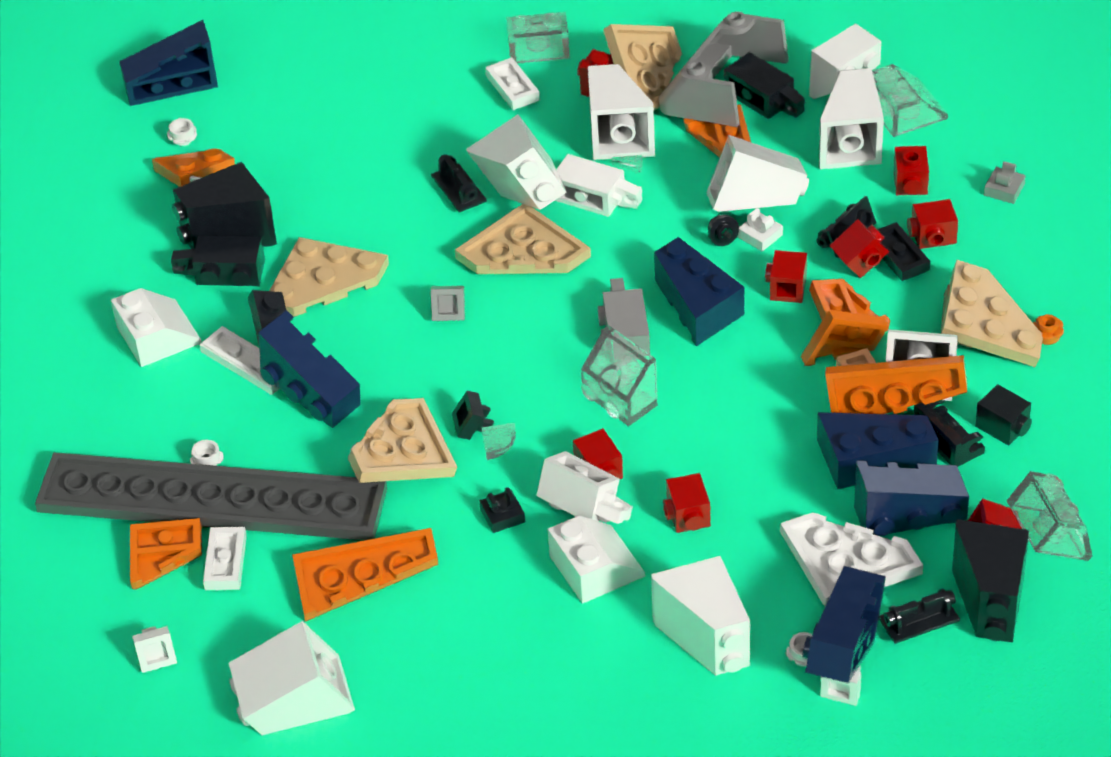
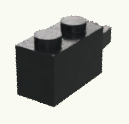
M748 52L724 69V81L734 82L736 100L767 119L772 118L780 111L794 117H798L805 111V98L794 88V78L754 54Z
M198 235L195 249L175 250L171 258L173 272L195 276L197 285L260 286L265 263L262 238L254 236Z

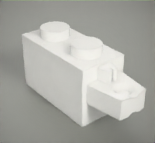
M570 154L566 155L556 169L567 192L555 201L607 217L611 215L616 206L637 209L642 202V187L625 180L624 170Z
M566 451L544 459L536 496L549 502L551 507L564 510L574 516H583L605 523L612 521L616 524L629 520L633 506L616 496L619 478Z

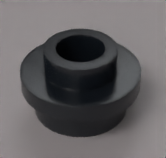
M717 215L708 224L709 239L718 246L729 245L736 239L739 233L738 222L730 215Z

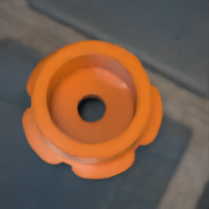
M1053 315L1039 316L1036 322H1033L1042 333V344L1044 345L1057 343L1064 333L1062 328L1063 322Z

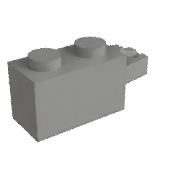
M623 278L610 279L611 292H603V306H597L599 326L605 325L606 329H601L602 348L609 349L611 362L650 358V337L642 288L625 290Z

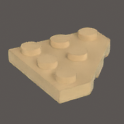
M610 24L603 31L614 64H619L653 102V109L655 111L660 107V94L669 85L674 74L672 71L674 64L680 60L682 55L673 26Z
M524 204L455 249L456 260L476 274L569 273L591 257L589 246L534 208Z
M299 237L269 291L282 292L286 310L293 317L306 313V308L322 302L325 306L348 297L349 291L364 287L367 290L378 286L389 265L388 255Z
M956 260L952 270L940 334L958 335V343L1036 367L1041 354L1042 333L988 269Z
M424 398L392 400L387 406L385 413L380 418L378 417L366 431L365 437L360 443L357 442L353 446L348 458L359 483L454 477L457 470V465Z

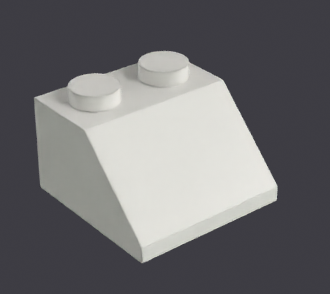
M854 24L811 50L809 96L812 99L831 94L840 71L867 68L874 70L880 65L882 41L858 24Z
M142 288L111 299L116 326L141 367L201 344L199 335L176 299Z
M576 516L548 528L549 555L582 604L645 577V571L612 525L583 516Z

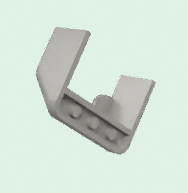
M742 12L728 14L660 94L659 105L661 112L669 116L738 127L740 122L734 82L716 80L714 77L732 55L742 57L748 52L765 61L787 64L789 58L784 20L748 15Z

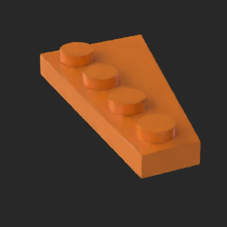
M964 355L826 367L825 371L831 413L886 414L893 412L897 414L907 411L909 406L919 403L927 405L966 393L968 387Z
M431 528L293 554L305 622L438 565V556Z

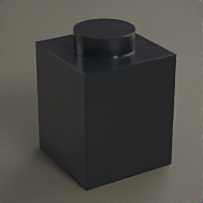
M997 384L977 403L975 427L1009 446L1018 436L1022 437L1028 432L1032 423V419H1030L1031 403Z

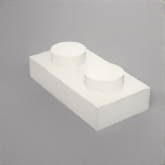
M513 58L485 67L486 77L512 110L540 101L539 90Z
M210 527L203 578L205 590H240L247 538L245 527Z

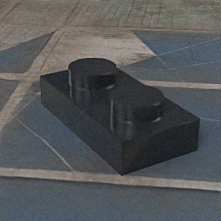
M897 222L878 229L885 237L881 243L889 251L882 259L901 281L930 270V260Z
M252 290L248 296L258 343V332L286 311L282 292Z

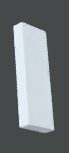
M221 326L199 344L203 354L267 393L273 395L279 390L275 384H268L261 376L259 348L227 328Z

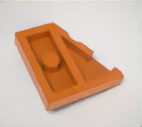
M741 104L737 105L740 122L738 127L687 118L683 119L686 131L719 158L728 135L751 142Z
M208 149L201 152L152 159L154 171L179 187L190 183L191 176L203 178L235 164L234 158L220 149Z
M844 279L812 280L810 293L822 320L828 310L878 316L869 309L871 302L863 295L856 293L853 287ZM885 314L882 315L881 317H885L888 325H890L889 317H887Z
M828 310L802 353L801 358L805 366L815 365V358L832 354L834 360H836V357L866 348L869 351H873L889 325L885 317Z
M200 518L130 524V583L132 590L139 589L202 556V525Z

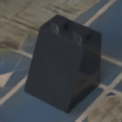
M242 162L173 189L175 203L172 204V209L180 224L176 228L177 234L184 245L188 244L191 249L196 248L198 235L254 236L262 238L263 247L277 244L270 198Z
M957 519L952 572L976 637L1013 643L1025 574L1029 530Z

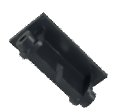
M444 154L439 158V171L432 173L431 177L458 212L487 202V199L460 164L456 163V159L453 156Z
M864 196L858 203L850 204L847 210L835 220L834 224H830L825 230H821L818 233L817 244L822 248L830 247L857 219L867 228L871 224L875 225L876 220L868 197Z
M944 589L923 597L922 601L919 602L912 601L898 607L891 606L888 612L879 615L880 622L894 644L960 621V618L951 606L956 603L952 590L945 591Z

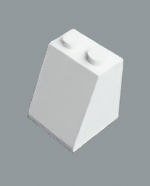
M619 64L588 66L593 160L655 156L653 102Z
M872 68L840 71L820 118V170L882 164L884 116Z
M519 114L466 149L502 197L541 210L567 193L552 159Z
M728 135L706 193L713 210L719 212L794 205L797 203L799 196H804L806 193L809 178H806L807 173L799 158Z
M888 329L886 362L956 356L958 335ZM952 397L943 400L952 401Z
M721 556L651 574L653 622L657 628L715 676L727 672H736L750 666V619Z
M303 621L229 662L232 678L229 680L230 686L237 696L240 705L237 707L238 716L244 725H251L261 735L349 714L355 710L339 654Z

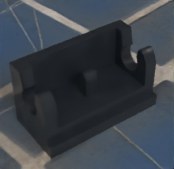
M945 400L927 405L923 403L914 405V415L928 416L938 438V453L950 465L959 467L985 453V446L982 443H978L983 439L979 432L969 434L947 412L948 409L944 405L933 409Z

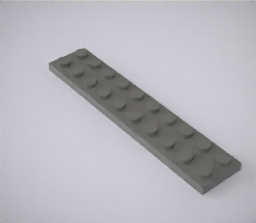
M53 452L35 505L39 513L144 522L200 518L203 527H245L246 530L371 540L375 539L387 492L386 481L359 483L357 477Z

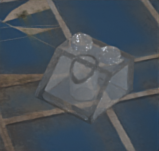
M566 12L506 17L509 55L516 63L570 59Z
M894 64L872 71L884 116L883 125L893 137L948 119V113L919 78Z
M608 325L603 329L581 368V389L588 400L595 401L611 417L618 418L629 427L658 406L656 359Z
M1030 471L1007 499V503L1022 529L1029 530L1028 540L1035 552L1089 561L1092 557L1087 527L1079 515L1077 506L1071 502L1064 490L1063 482L1053 474Z

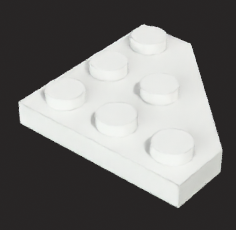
M813 512L780 523V533L824 606H826L843 566L886 576L884 587L923 574V564L906 539L893 536L892 540L873 535L872 529L847 522L845 526L826 521V516Z

